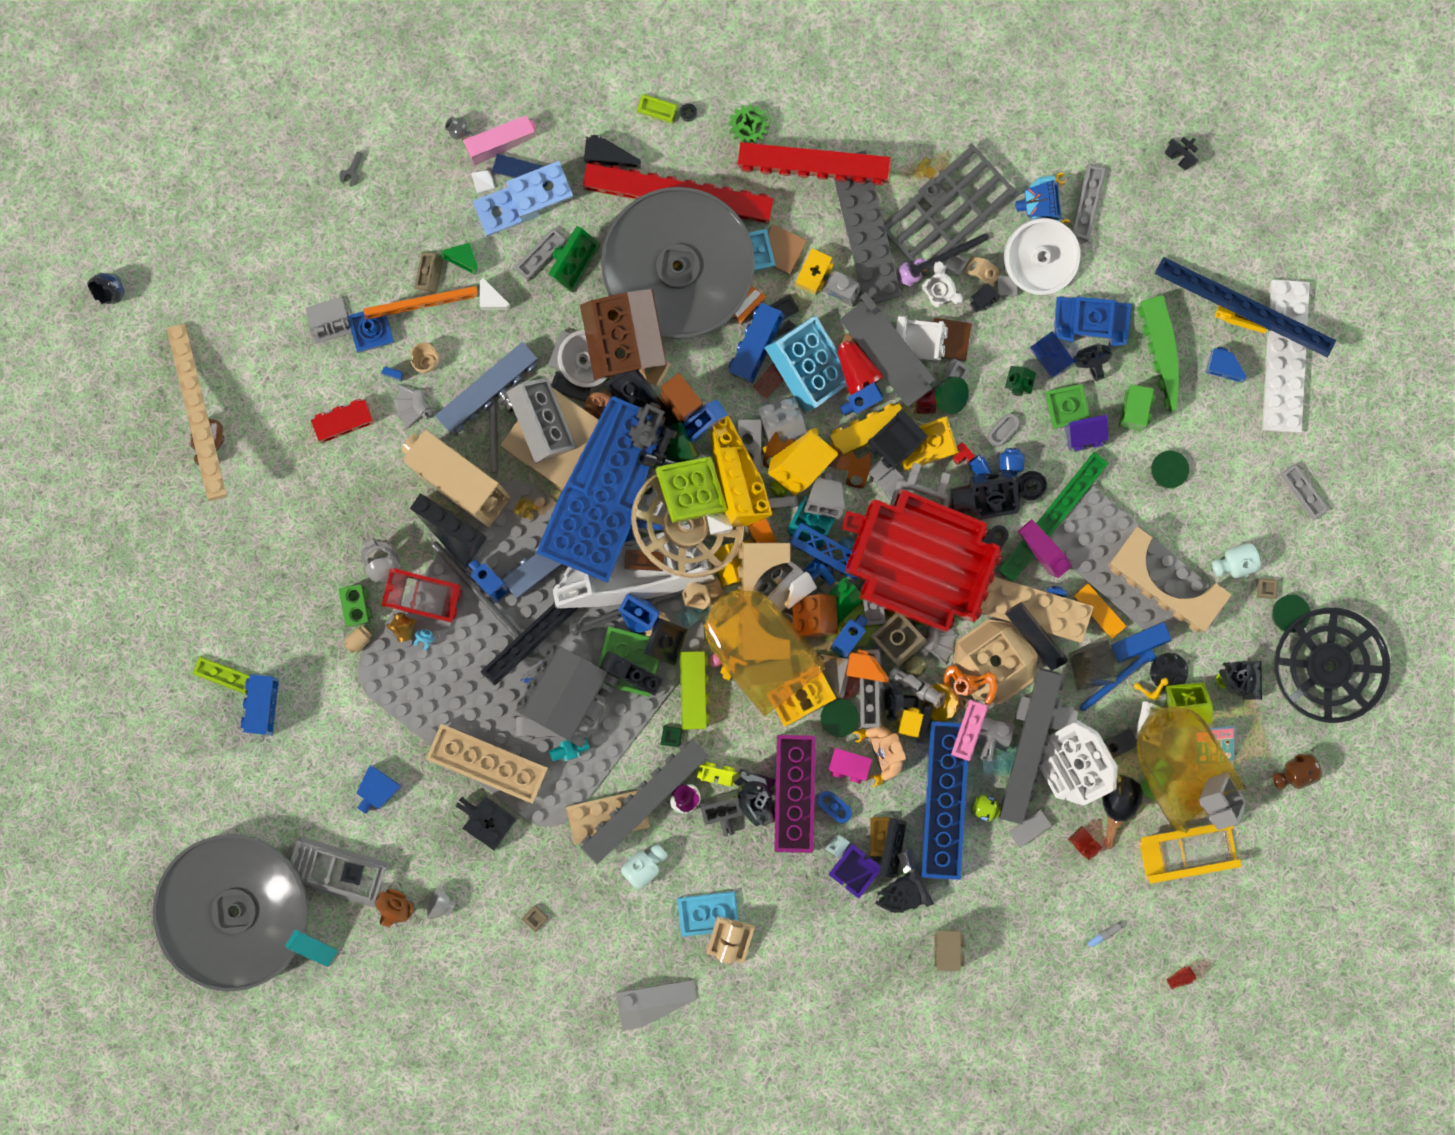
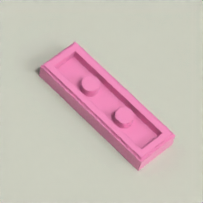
M969 700L951 754L952 756L967 761L971 760L989 707L988 705Z

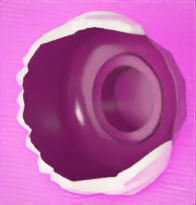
M681 784L672 792L670 799L671 807L679 813L688 814L694 811V808H697V805L700 804L701 796L694 785Z

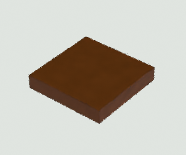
M934 318L933 322L939 323V321H943L946 327H948L947 338H944L943 341L945 354L941 358L966 361L972 323Z

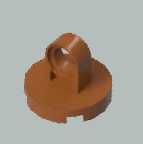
M387 889L386 892L381 891L376 899V907L382 914L380 925L390 928L394 921L406 922L409 920L414 912L412 901L409 903L405 899L406 895L397 890Z

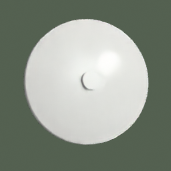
M1050 218L1029 220L1017 227L1006 243L1004 264L1007 274L1019 288L1026 292L1037 295L1057 292L1069 284L1078 270L1080 264L1079 243L1073 232L1059 221Z

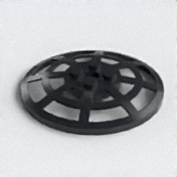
M1336 607L1321 608L1303 614L1286 628L1276 647L1274 673L1282 695L1296 711L1315 721L1342 723L1363 716L1379 702L1389 682L1390 657L1383 637L1367 619L1347 609ZM1330 614L1328 626L1317 627L1306 632L1300 624L1313 616ZM1338 615L1355 620L1364 626L1366 630L1357 637L1349 630L1338 627ZM1294 629L1300 636V639L1293 648L1291 658H1281L1280 653L1284 641ZM1328 632L1327 643L1317 646L1310 638L1317 633ZM1336 632L1350 638L1352 642L1346 647L1335 643ZM1370 636H1373L1380 649L1382 666L1370 665L1369 654L1363 644ZM1303 643L1311 650L1307 660L1296 659ZM1357 647L1362 654L1364 665L1354 664L1350 653ZM1328 660L1332 661L1335 665L1333 671H1328L1325 667ZM1279 665L1290 666L1291 677L1297 687V690L1290 696L1282 683ZM1296 667L1306 668L1309 679L1303 684L1300 683L1297 677ZM1353 672H1362L1361 682L1355 689L1348 681ZM1370 673L1382 674L1379 687L1368 702L1360 693L1365 688ZM1314 684L1324 688V700L1313 696L1308 690ZM1342 686L1349 694L1342 699L1332 700V689ZM1304 695L1310 701L1324 705V717L1304 710L1296 701ZM1354 699L1362 707L1352 714L1332 717V706L1342 705Z

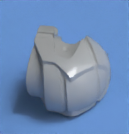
M372 538L363 542L360 553L362 561L366 566V574L374 582H387L390 568L401 569L400 559L395 547L388 540ZM382 549V551L389 553L384 557L376 559L368 557L372 551Z

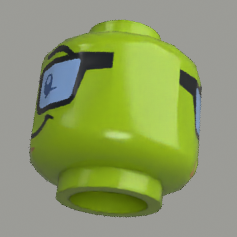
M981 794L979 797H975L971 811L974 812L975 818L991 822L994 817L998 818L1001 807L998 806L996 798Z

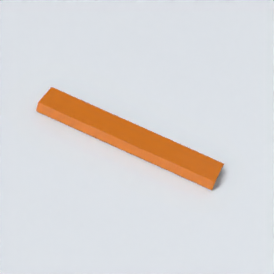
M476 286L363 308L367 320L476 298L478 292Z

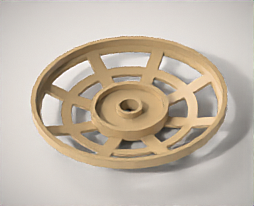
M657 474L645 482L634 500L631 523L638 545L651 562L673 575L686 578H700L715 574L733 560L739 551L738 548L742 544L744 526L736 527V530H731L729 533L713 534L712 536H717L713 547L708 550L702 543L707 535H711L707 517L685 520L689 523L690 529H684L681 522L672 523L669 511L665 513L664 517L653 515L660 501H662L667 510L668 508ZM653 486L658 496L651 503L648 513L638 510V504L643 494L649 487ZM636 517L646 521L648 534L653 542L648 546H645L641 540L637 529ZM652 523L662 525L665 535L658 540L654 534ZM723 537L735 538L731 552L723 562H720L713 554L721 546ZM670 541L678 546V556L667 551L663 545ZM696 547L702 553V556L686 558V548ZM658 549L666 557L677 561L678 571L664 565L651 553ZM707 559L714 566L713 569L705 572L686 573V563H698Z

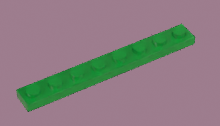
M1095 452L1090 455L1036 522L1048 537L1053 534L1109 464ZM1024 540L1020 542L998 570L1011 582L1015 581L1035 556Z

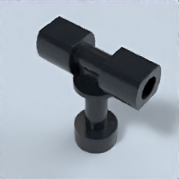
M664 425L661 431L664 436L658 450H653L652 453L640 451L637 462L648 467H653L654 465L659 467L676 463L671 458H667L665 451L670 439H675L678 431Z

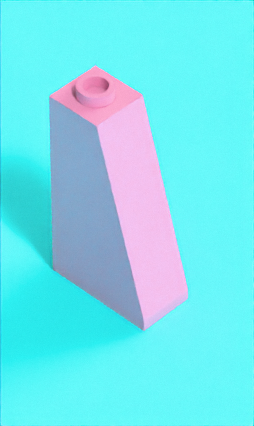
M525 115L463 140L476 166L495 157L497 154H501L535 137L534 131L537 128L533 120H528Z

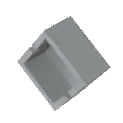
M795 397L758 408L768 442L775 432L778 433V437L782 442L791 438L796 441L807 433Z
M1229 772L1208 778L1199 798L1202 808H1205L1206 812L1209 813V820L1215 825L1217 830L1237 825L1246 806V802L1238 789L1223 794L1225 791L1236 788V784Z

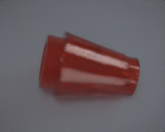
M1189 965L1187 967L1183 966L1166 980L1170 988L1174 989L1193 984V981L1197 980Z

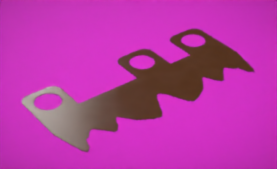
M775 432L767 444L762 463L763 466L769 468L767 459L774 457L794 442V439L791 438L782 442L778 437V433ZM831 444L830 446L838 452V455L828 467L849 471L846 485L859 489L864 488L871 468L870 453H867L865 457L857 459L853 452L844 456L838 447ZM853 476H860L863 482L860 485H854L850 479Z

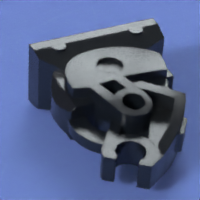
M1261 661L1223 662L1222 665L1225 669H1220L1219 674L1225 688L1230 693L1243 696V700H1262Z
M741 769L732 777L733 784L739 786L737 794L741 802L738 805L747 819L758 827L769 820L766 813H768L770 808V788L774 786L775 779Z
M916 869L910 871L909 876H901L894 882H891L885 891H878L877 895H883L884 900L882 902L876 900L875 902L878 906L893 913H904L908 909L914 910L922 903L926 907L934 904ZM893 887H897L892 893H890Z

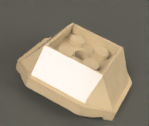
M987 619L956 641L953 665H956L963 674L980 677L987 672L995 674L997 693L992 703L1001 705L1033 682L1038 654L1013 623ZM992 656H997L1000 659L999 666L995 667L990 663ZM990 683L979 686L978 690L971 694L974 700L985 702L990 691Z

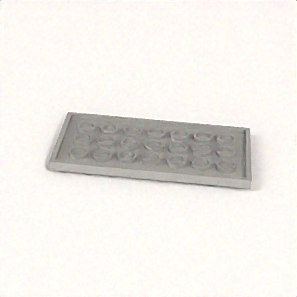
M1091 486L1049 538L1072 564V570L1140 628L1146 630L1165 622L1170 633L1179 622V620L1173 617L1174 613L1169 609L1165 611L1157 605L1158 601L1145 597L1141 593L1142 590L1137 586L1133 588L1125 582L1126 578L1121 575L1119 577L1110 571L1111 568L1108 566L1135 527H1139L1144 532L1146 531L1094 486ZM1154 537L1152 538L1146 552V567L1156 587L1165 594L1180 599H1190L1202 595L1210 585Z

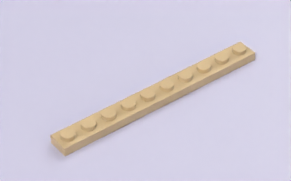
M181 324L168 327L166 329L208 502L226 498L227 493L186 325Z

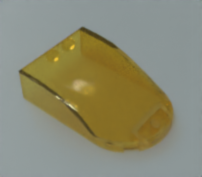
M732 591L719 598L709 610L705 628L709 646L734 681L764 716L768 715L825 670L822 658L766 595L757 591Z
M1177 706L1165 707L1151 714L1143 723L1137 738L1138 759L1150 790L1173 830L1184 833L1188 832L1189 830L1184 823L1205 809L1202 808L1199 798L1208 778L1229 772L1236 784L1234 789L1242 791L1247 789L1207 723L1196 712Z

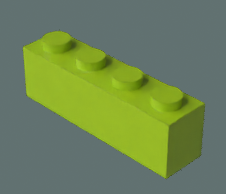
M680 651L681 728L683 730L706 729V724H709V713H706V705H709V694L705 692V686L709 685L708 674H705V667H708V655H705V651Z

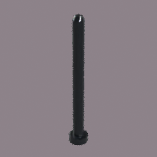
M984 233L919 265L912 264L909 266V271L912 277L916 278L920 276V272L933 267L935 262H943L987 241L989 235Z

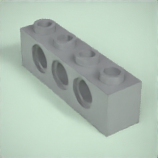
M738 420V425H734L741 440L746 435L753 438L751 444H744L749 455L753 457V462L761 476V420Z

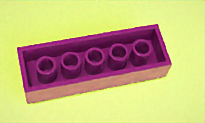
M777 735L774 852L813 853L816 736Z

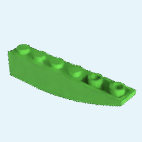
M1161 295L1141 301L1138 304L1137 313L1139 318L1143 319V334L1148 336V351L1150 355L1153 354L1155 360L1153 362V369L1155 373L1158 372L1160 377L1158 386L1160 391H1164V406L1172 413L1177 408L1178 355L1174 331L1164 297Z

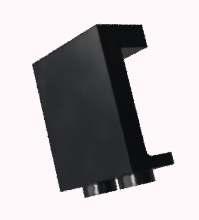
M901 409L878 433L868 440V449L874 455L878 454L882 458L881 462L886 468L895 470L927 440L928 435Z

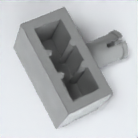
M989 718L984 719L976 743L983 746L980 756L982 760H985L987 756L986 761H992L994 749L1007 752L1011 743L1014 725Z

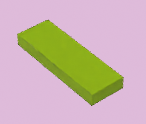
M199 656L192 673L193 675L247 695L248 690L245 689V683L250 675Z

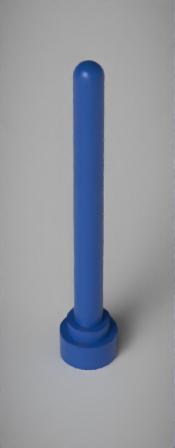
M1149 650L1140 654L1137 660L1081 704L1080 710L1086 711L1144 663L1153 662L1157 658L1155 653Z

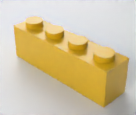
M891 403L885 406L882 412H871L862 421L856 419L850 422V426L845 429L839 427L833 430L829 438L832 444L838 447L845 456L850 452L869 445L867 443L868 440L878 433L902 408L900 404L895 405Z

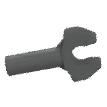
M357 151L350 168L341 170V183L345 181L346 176L352 177L349 183L350 187L358 183L359 177L356 175V170L364 154Z

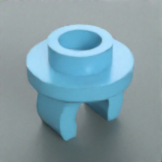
M428 629L417 630L415 634L417 639L414 641V645L417 646L422 641L425 644L423 650H426L435 637Z

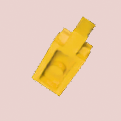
M1218 305L1215 317L1227 323L1229 322L1230 324L1263 334L1267 331V328Z

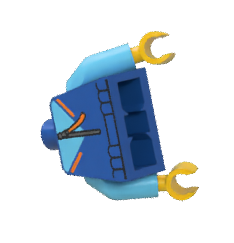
M1060 172L1056 177L1052 175L1036 179L1024 191L1025 199L1016 201L1017 212L1026 211L1027 216L1031 219L1050 218L1056 221L1062 219L1059 187L1063 186L1066 181H1060L1058 177H1063L1064 173ZM1064 219L1061 221L1062 224L1063 222L1070 223L1068 219Z

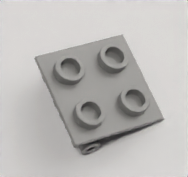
M342 297L305 308L311 326V334L316 344L352 333Z

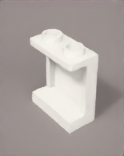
M898 316L896 331L919 360L940 362L941 357H944L945 354L943 341L948 335V327H946L943 321L935 323L908 320L906 317Z

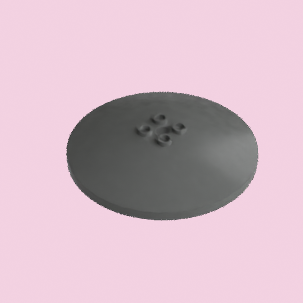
M670 187L649 192L631 202L621 211L606 235L602 249L601 266L604 285L609 296L653 289L662 338L689 339L716 330L736 314L750 291L754 276L755 259L752 241L744 223L726 203L701 190ZM675 262L683 264L684 267L681 271L673 269L672 266Z
M224 834L198 841L184 849L164 871L158 883L153 901L154 931L160 948L168 961L180 974L190 981L205 988L218 991L247 990L257 987L277 976L290 964L297 954L285 947L286 943L295 929L306 933L308 923L307 895L302 880L294 866L280 851L270 844L246 835ZM232 906H236L239 909V914L236 917L230 914Z

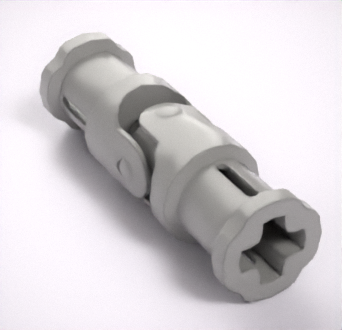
M895 667L890 673V683H898L902 686L903 690L911 692L923 701L931 702L936 708L943 704L946 697L945 692L933 689L932 685L916 679L912 674L908 675L902 672L899 667Z

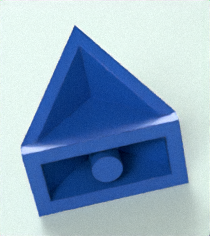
M629 593L618 609L632 633L651 630L660 615L651 602Z

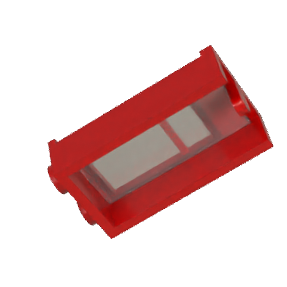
M390 568L381 606L452 623V620L457 615L456 603L460 600L462 594L461 585Z

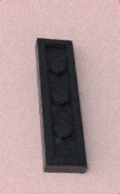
M1022 602L1006 610L1005 615L1051 671L1067 663V657Z

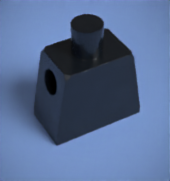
M1129 727L1103 741L1113 759L1138 746V742ZM1116 743L1119 748L1111 750L1109 745Z

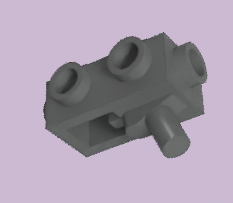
M651 402L650 405L646 404L644 408H639L636 415L639 418L637 425L633 424L629 435L632 436L630 441L634 442L633 446L642 450L644 447L654 446L658 437L655 434L657 428L663 426L666 418L663 416L665 411L660 410L661 406ZM648 414L653 415V421L647 420Z

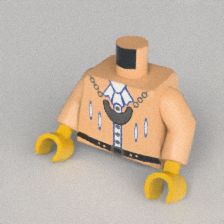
M885 726L868 728L867 730L861 728L853 732V734L857 733L860 736L859 739L855 740L856 742L869 737L881 774L869 777V780L874 778L876 780L875 785H872V787L880 786L884 783V780L887 781L900 774L902 763L906 757L897 733L890 732Z

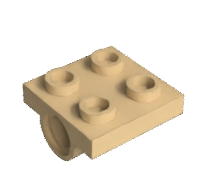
M717 916L706 954L716 956L719 961L733 964L735 961L744 963L755 929L754 925Z

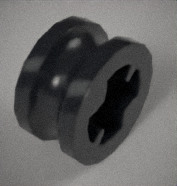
M691 103L684 104L680 109L681 118L687 122L693 121L697 117L695 105ZM691 108L694 114L686 117L683 111Z

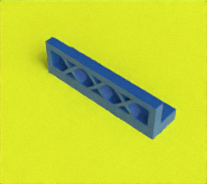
M802 523L799 524L794 535L789 537L787 543L851 579L857 580L858 577L845 572L848 559L850 558V556L847 557L846 553L851 555V550ZM802 529L809 532L811 540L803 542L797 539ZM824 540L827 549L823 551L817 550L815 541ZM839 548L842 550L844 558L835 560L831 550Z

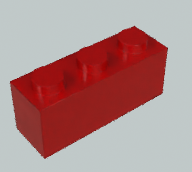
M356 399L351 401L349 406H337L332 409L333 412L328 414L322 412L315 415L311 423L318 441L322 444L374 424L367 402Z

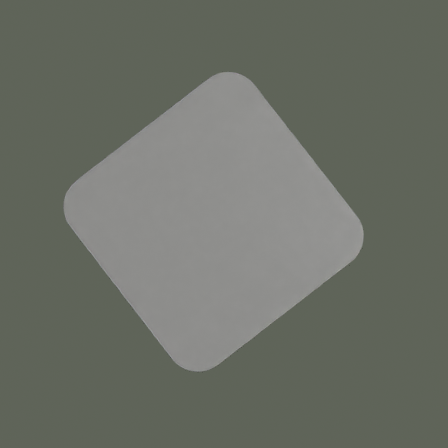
M508 481L500 484L512 498L504 508L506 511L496 518L495 524L489 530H486L488 527L472 515H469L465 520L472 527L482 533L484 532V535L487 537L472 561L476 559L481 565L486 563L502 582L507 571L512 568L516 570L521 566L519 563L526 557L531 558L536 554L535 551L540 544L556 505L554 500L535 486L526 482ZM444 547L447 553L457 562V564L476 583V585L480 587L478 583L470 576L473 572L468 567L465 569L460 564V562L450 553V551L446 547ZM438 555L423 576L461 585L462 594L460 600L456 603V618L451 623L405 612L406 616L416 619L417 622L413 627V638L408 641L398 642L394 633L386 627L393 620L394 614L404 612L395 610L361 655L358 667L361 686L370 699L429 745H432L440 724H444L547 767L548 770L534 804L479 781L477 782L526 820L541 826L563 824L569 820L566 807L585 803L679 682L680 653L675 666L661 660L659 661L656 675L663 678V681L655 696L651 694L650 697L616 688H613V693H608L601 688L598 695L605 697L608 702L604 704L599 700L596 701L605 706L598 720L595 721L585 715V718L595 723L594 727L586 725L583 721L579 726L580 730H584L589 734L586 739L590 750L581 752L580 757L564 762V759L553 762L549 750L559 747L558 743L565 741V738L516 737V717L525 716L515 710L517 709L519 699L527 691L526 686L517 676L544 660L547 649L553 643L598 667L608 626L630 632L623 617L621 616L615 621L578 633V636L570 633L569 626L573 621L576 625L618 610L621 604L602 607H578L567 620L537 646L538 653L536 656L524 658L494 686L480 671L515 638L442 557ZM561 566L518 600L509 591L495 603L483 589L480 592L491 600L504 615L508 614L524 631L555 603L553 589L564 578L563 574L568 566ZM420 581L415 599L416 605L413 609L441 616L447 588ZM415 585L401 602V606L410 608L409 603L412 601ZM679 596L654 606L658 611L666 613L665 617L671 623L687 629L680 651H701L704 643V627L700 616L693 607L685 606L684 600ZM428 629L435 637L426 650H423L425 644L422 641L417 646L414 645V641L417 639L415 636L417 630ZM640 632L636 634L645 636L646 632ZM575 733V735H577V736H579V737H581V738H585V737H583L582 735H580V734H578V733Z

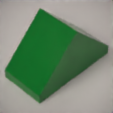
M470 242L443 250L442 259L473 275L476 274L478 266Z

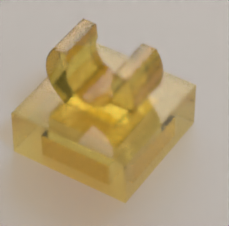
M925 157L913 176L919 180L923 175L929 179L933 178L936 170L929 167L932 160Z
M521 496L512 512L519 517L532 520L533 517L529 515L531 509L538 511V508L534 505V501Z

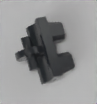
M1185 137L1181 139V142L1186 145L1185 147L1174 138L1168 142L1170 145L1164 153L1173 159L1180 152L1184 157L1178 165L1185 171L1199 161L1188 151L1190 149L1195 153L1198 150L1193 144L1196 141L1194 137L1190 141Z

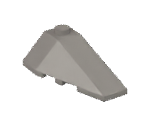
M694 980L616 992L623 1030L642 1028L697 999Z

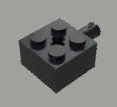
M462 796L459 801L465 806L459 802L455 805L456 808L469 815V820L462 829L496 851L518 818L488 797H484L481 803L475 806ZM493 819L494 828H487L488 824L486 821Z

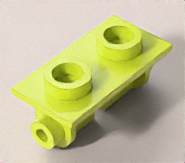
M704 762V765L700 764L699 767H703V770H699L697 778L701 779L700 781L714 783L715 776H718V784L729 787L731 785L735 786L732 781L733 774L737 773L734 772L735 768L723 766V769L715 768L716 764Z

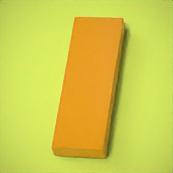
M1086 584L1073 596L1078 602L1094 606L1091 617L1111 639L1126 627L1089 584Z

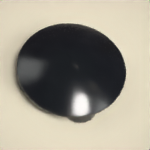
M1175 653L1159 655L1150 667L1152 682L1158 687L1161 680L1167 678L1168 684L1164 685L1161 689L1166 691V686L1185 684L1188 678L1186 660Z

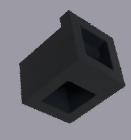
M987 283L970 297L969 301L971 303L969 305L976 313L982 309L986 311L994 304L993 300L995 302L999 301L1000 296Z

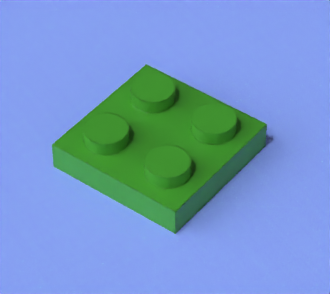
M1083 384L1045 391L1052 430L1063 428L1069 422L1090 418Z

